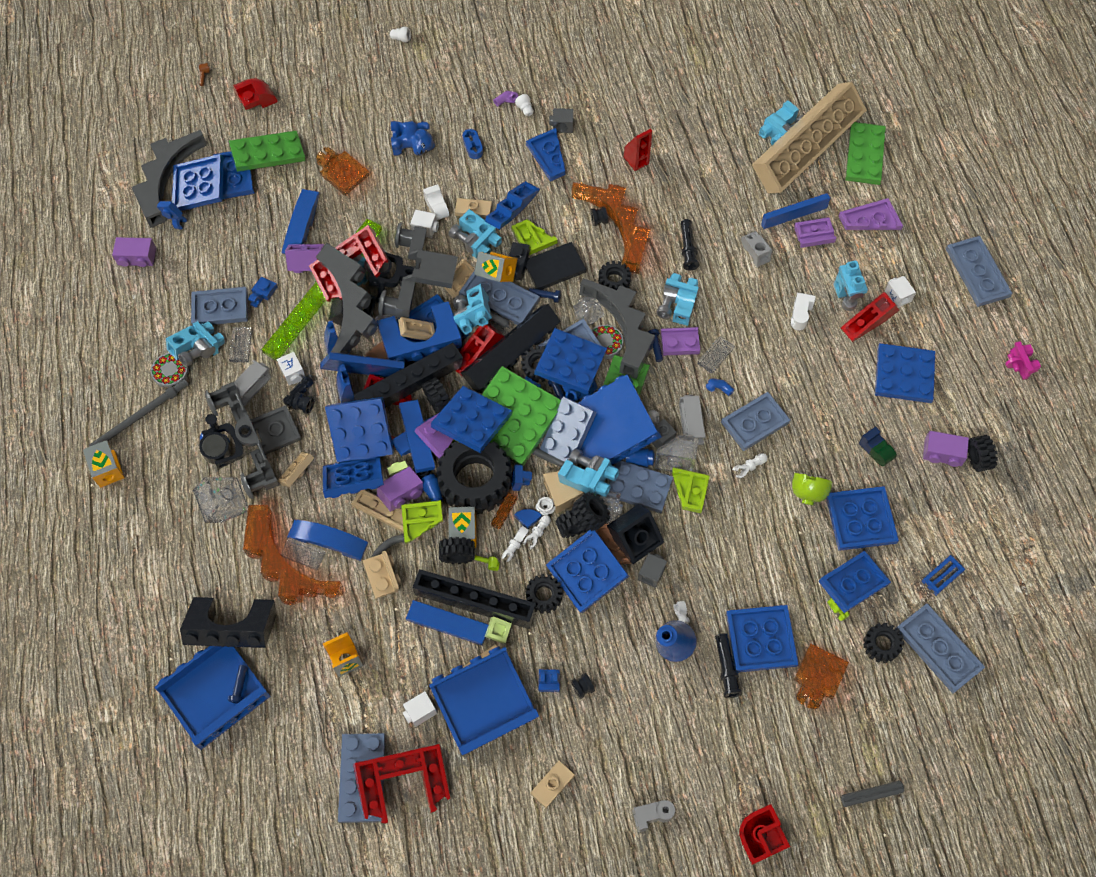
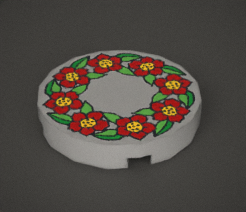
M606 324L592 329L601 346L607 348L603 359H611L614 355L617 356L623 347V335L617 328Z
M170 353L159 356L151 366V376L160 387H173L188 377L189 366H183L180 360H176Z

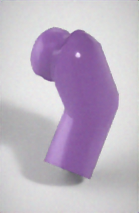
M505 91L493 99V102L497 107L504 102L515 103L519 95L516 92Z

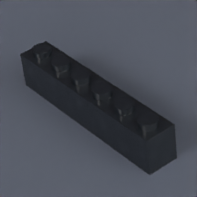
M549 304L541 305L460 372L473 390L482 391L486 389L490 384L489 381L495 377L502 366L510 368L516 364V359L520 355L525 356L526 350L530 352L532 345H538L544 340V335L547 333L551 334L554 328H558L556 325L561 322Z
M451 343L354 394V401L383 397L386 408L422 389V384L434 377L440 379L461 368L463 357L454 343Z
M419 569L412 587L416 596L486 617H496L527 629H531L536 613V603Z

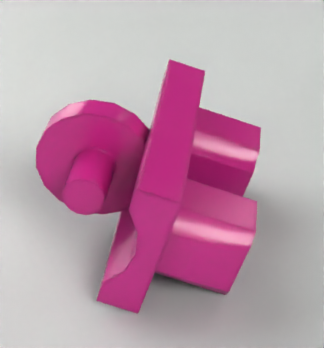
M1021 341L1015 342V347L1007 355L1009 360L1005 365L1007 368H1013L1015 372L1019 371L1022 379L1025 380L1031 374L1039 371L1041 365L1037 359L1030 361L1028 358L1033 354L1031 344L1022 345Z

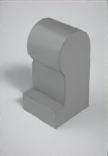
M756 231L741 238L744 249L749 252L756 267L771 261L772 249Z
M662 800L634 807L632 813L638 833L646 831L648 829L647 824L657 821L665 823L670 821L675 814L673 803L668 800Z

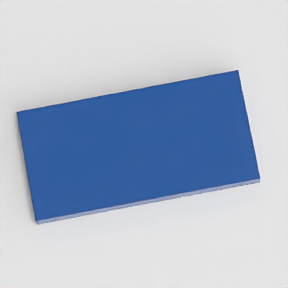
M330 352L320 363V369L338 371L339 365L345 364L348 373L371 374L381 377H388L404 369L403 361Z

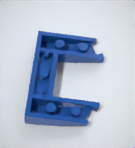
M328 321L324 332L327 355L332 351L338 339L333 321ZM345 364L339 365L336 377V386L341 403L354 401V393Z

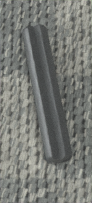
M896 781L843 794L840 799L843 807H848L903 793L904 786L901 781Z

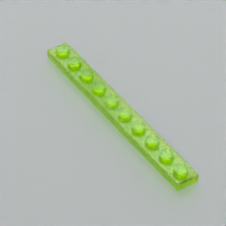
M366 219L356 233L369 225L378 236L382 231V226ZM317 281L261 349L263 354L276 361L281 358L324 304L326 299Z

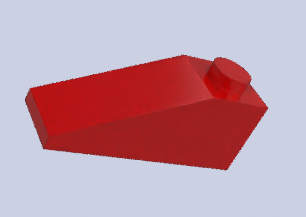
M651 129L635 136L624 147V159L634 171L649 164L652 141Z
M883 292L845 323L841 329L853 342L885 323L899 311V308Z
M490 324L479 326L461 349L460 354L463 357L462 367L455 371L461 375L460 372L503 338L504 335Z

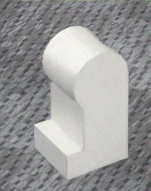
M438 184L423 189L425 201L431 213L436 214L437 220L448 217L449 211Z
M797 292L791 317V326L795 330L806 328L809 319L807 311H812L815 296Z

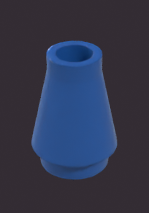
M649 448L641 449L626 457V462L645 467L653 466L655 459L654 450Z
M435 474L423 477L421 479L423 490L431 502H442L443 498Z

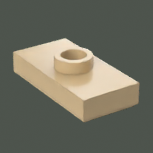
M457 198L455 216L462 217L470 209L481 218L486 219V216L491 213L492 201Z
M462 259L456 266L452 289L444 287L453 298L459 295V291L475 270L466 259Z
M401 317L398 320L402 337L426 341L435 333L434 324L431 322Z
M301 452L279 477L278 482L282 486L290 487L296 479L303 476L306 467L312 462L314 457L310 453Z
M558 761L531 791L530 795L547 809L575 777V774Z

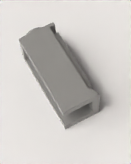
M253 360V364L234 382L244 406L271 379L269 368L262 362L259 364Z
M685 395L680 397L679 410L683 437L686 439L684 446L704 445L705 431L699 396Z

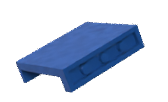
M627 374L617 377L613 383L600 387L597 392L592 395H586L582 398V401L578 402V404L597 412L580 449L583 456L607 458L610 460L611 465H614L662 438L660 431L654 425L635 389L633 380Z
M209 646L205 650H200L193 656V659L179 665L173 674L162 678L158 685L154 687L190 735L194 745L200 750L271 697L234 647ZM239 665L247 666V671L241 693L243 700L238 704L228 701V697L233 694Z
M498 646L490 650V655L484 658L481 655L470 660V665L464 668L462 665H459L450 670L452 674L446 677L441 674L433 678V683L429 685L462 756L539 717L508 656L506 647L501 649Z

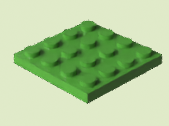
M502 366L482 395L512 410V415L492 438L490 443L493 441L498 443L499 449L503 448L509 459L524 466L552 424L561 400Z

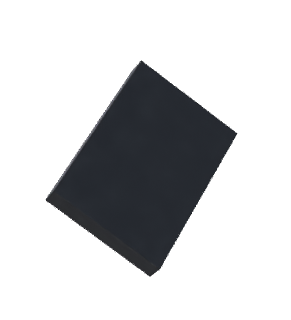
M572 242L530 257L526 264V270L535 288L540 290L587 272Z

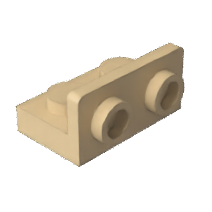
M383 551L380 555L362 561L375 599L398 592L401 581L398 573L394 574L392 567L395 565L391 555H387V552Z

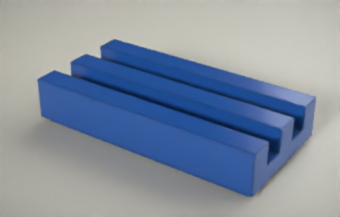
M950 555L921 582L923 584L926 583L928 585L927 588L929 590L932 589L934 591L933 594L937 596L963 573L965 568ZM950 561L953 563L933 582L930 581ZM956 567L959 569L939 588L935 586Z

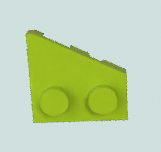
M528 219L511 226V230L518 242L530 245L529 255L558 243V239L555 236H549L545 233L544 229L535 226Z
M673 467L672 475L681 508L701 514L710 476Z
M441 501L401 505L405 544L410 543L443 522Z

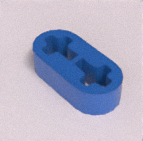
M474 129L465 130L462 136L468 156L472 159L481 158L483 147L477 132Z

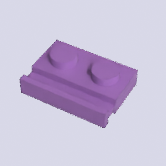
M829 217L797 222L794 225L798 241L800 242V248L834 243L836 241Z
M698 327L661 329L663 356L700 354Z

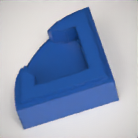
M524 509L516 512L514 517L525 528L529 529L541 519L542 515L535 510Z

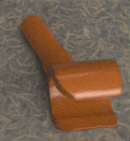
M208 63L199 65L200 86L204 85L205 73H210Z

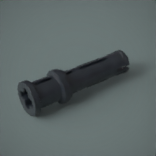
M684 219L680 223L684 247L682 249V256L684 257L683 268L692 271L699 267L696 257L698 250L694 247L692 221Z
M721 633L716 635L715 639L722 669L720 680L723 681L725 689L723 695L725 698H735L742 695L737 679L739 674L734 670L728 634Z

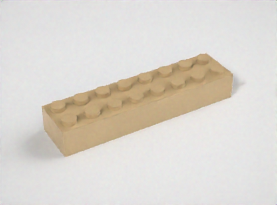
M853 82L837 84L752 164L767 193H781L867 111Z

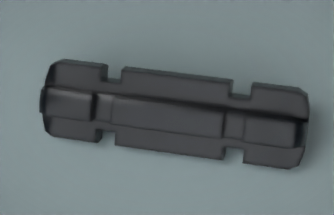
M305 376L301 380L302 382H299L289 392L290 395L284 397L282 401L287 407H292L294 397L298 392L305 393L307 391L306 388H310L314 382L309 376Z

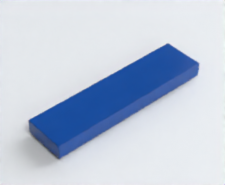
M828 193L765 213L761 225L763 229H767L827 209L830 196Z
M418 400L399 403L415 472L435 470L431 449L415 433L416 428L424 423Z
M415 600L412 601L406 616V621L482 646L486 638L485 634L488 624Z

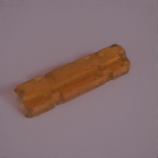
M508 493L504 498L505 501L502 502L495 514L496 517L491 522V526L496 529H501L503 521L506 520L512 505L517 500L516 496Z

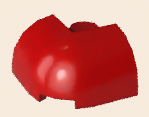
M251 78L233 85L234 92L245 110L258 105L265 108L278 102L271 88L264 80Z
M772 804L752 812L744 818L740 825V841L751 865L790 847L780 827L781 823Z

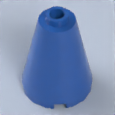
M669 621L657 631V650L663 658L669 661L681 662L690 657L696 648V635L693 629L683 621Z

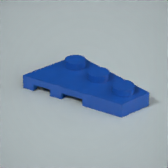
M556 128L526 140V146L550 182L565 175V167Z

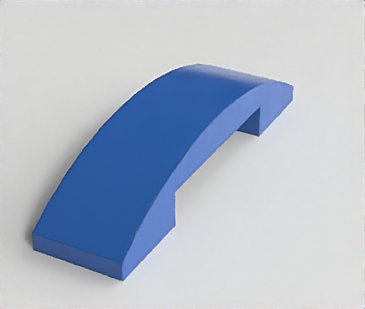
M294 520L287 536L288 539L306 544L308 542L341 552L343 556L359 561L362 560L368 545L367 541L347 532L304 520Z

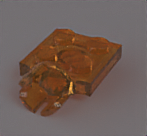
M324 147L323 150L326 152V155L321 150L317 154V164L323 168L320 171V175L344 196L370 175L369 171L346 151L338 154L333 149Z
M810 644L794 678V681L800 684V689L796 696L797 701L804 705L805 700L810 698L807 708L817 709L820 707L824 697L833 699L849 662Z

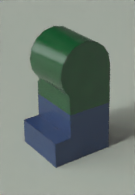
M875 426L862 436L859 445L880 466H885L894 460L897 454L893 447L887 444L880 435L881 431Z

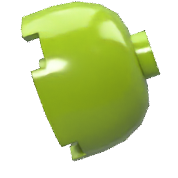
M794 473L792 479L793 493L796 497L802 499L803 504L813 506L814 502L825 500L832 488L831 480Z

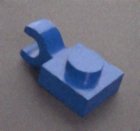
M160 201L157 208L162 212L161 214L168 219H172V225L175 229H182L179 222H187V219L182 216L183 213L172 201Z
M260 277L251 289L252 294L248 298V300L252 301L250 305L257 308L263 299L269 300L278 288L277 284Z

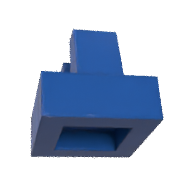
M515 465L512 471V491H520L522 485H530L532 472L523 471V465Z
M539 669V692H559L560 670Z

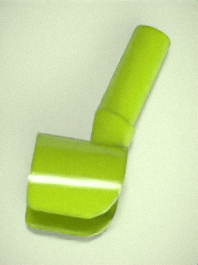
M475 555L474 560L487 563L488 570H499L500 563L496 557L484 558Z

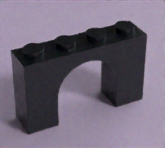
M193 597L180 628L182 644L266 648L277 616L275 600L254 599L250 612L245 619L231 625H219L213 623L216 616L214 598Z

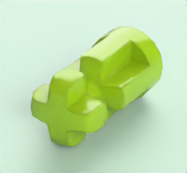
M832 598L827 602L834 613L840 614L838 617L840 621L850 616L849 612L844 614Z

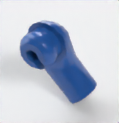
M711 378L706 384V389L710 392L718 388L728 396L735 390L721 379Z

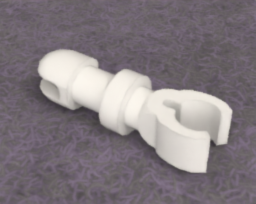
M758 454L754 459L747 460L746 464L737 465L732 470L738 471L739 468L743 469L739 475H736V477L742 478L749 470L753 471L757 465L764 464L768 459L767 455Z
M548 515L542 516L539 524L533 527L531 535L525 538L523 545L526 544L527 540L533 539V545H531L530 550L534 548L538 537L544 534L543 530L549 525L551 519Z
M522 526L514 539L510 540L509 547L502 555V559H504L506 554L509 555L506 562H509L514 556L516 549L520 548V543L529 531L527 528Z
M679 601L677 604H673L679 621L687 624L690 623L689 618L686 616L687 608L685 602Z

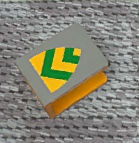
M478 252L474 274L498 282H513L517 258L495 252H490V254Z
M107 440L83 449L91 476L100 488L125 478L116 452L111 450Z
M450 507L449 537L469 538L471 541H474L476 548L475 507Z
M348 632L323 643L338 677L363 666ZM343 654L351 655L350 657H347L340 661V657Z

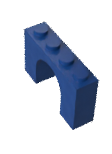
M449 301L431 306L436 331L430 339L423 342H411L402 337L395 316L377 320L378 330L388 360L403 361L404 363L419 361L451 343H454L457 349L462 348L461 336L454 321Z

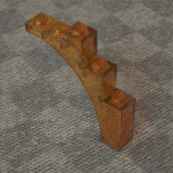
M573 182L572 198L590 202L598 208L605 206L607 215L615 223L622 236L624 244L622 265L625 263L626 268L629 267L630 272L639 274L649 242L650 229L635 226L638 208L623 205L626 188L609 184L608 189H603L584 183Z
M248 505L243 550L250 558L259 559L262 557L260 573L264 579L270 582H276L280 579L278 597L281 602H284L286 605H295L296 602L302 603L303 595L311 598L317 597V595H325L329 598L343 595L341 581H319L300 573L289 565L279 554L274 543L271 526L272 511L268 505Z

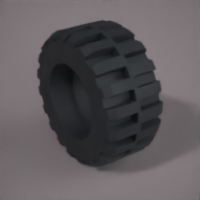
M457 441L451 444V449L446 448L444 450V457L441 456L438 461L437 479L443 498H446V502L450 506L475 507L477 514H483V510L487 509L490 512L494 510V505L500 506L503 503V498H507L509 489L512 486V469L506 451L503 448L499 449L498 443L495 441L489 442L481 453L462 443H457ZM474 463L486 465L493 471V476L489 482L475 488L460 484L456 478L462 468Z

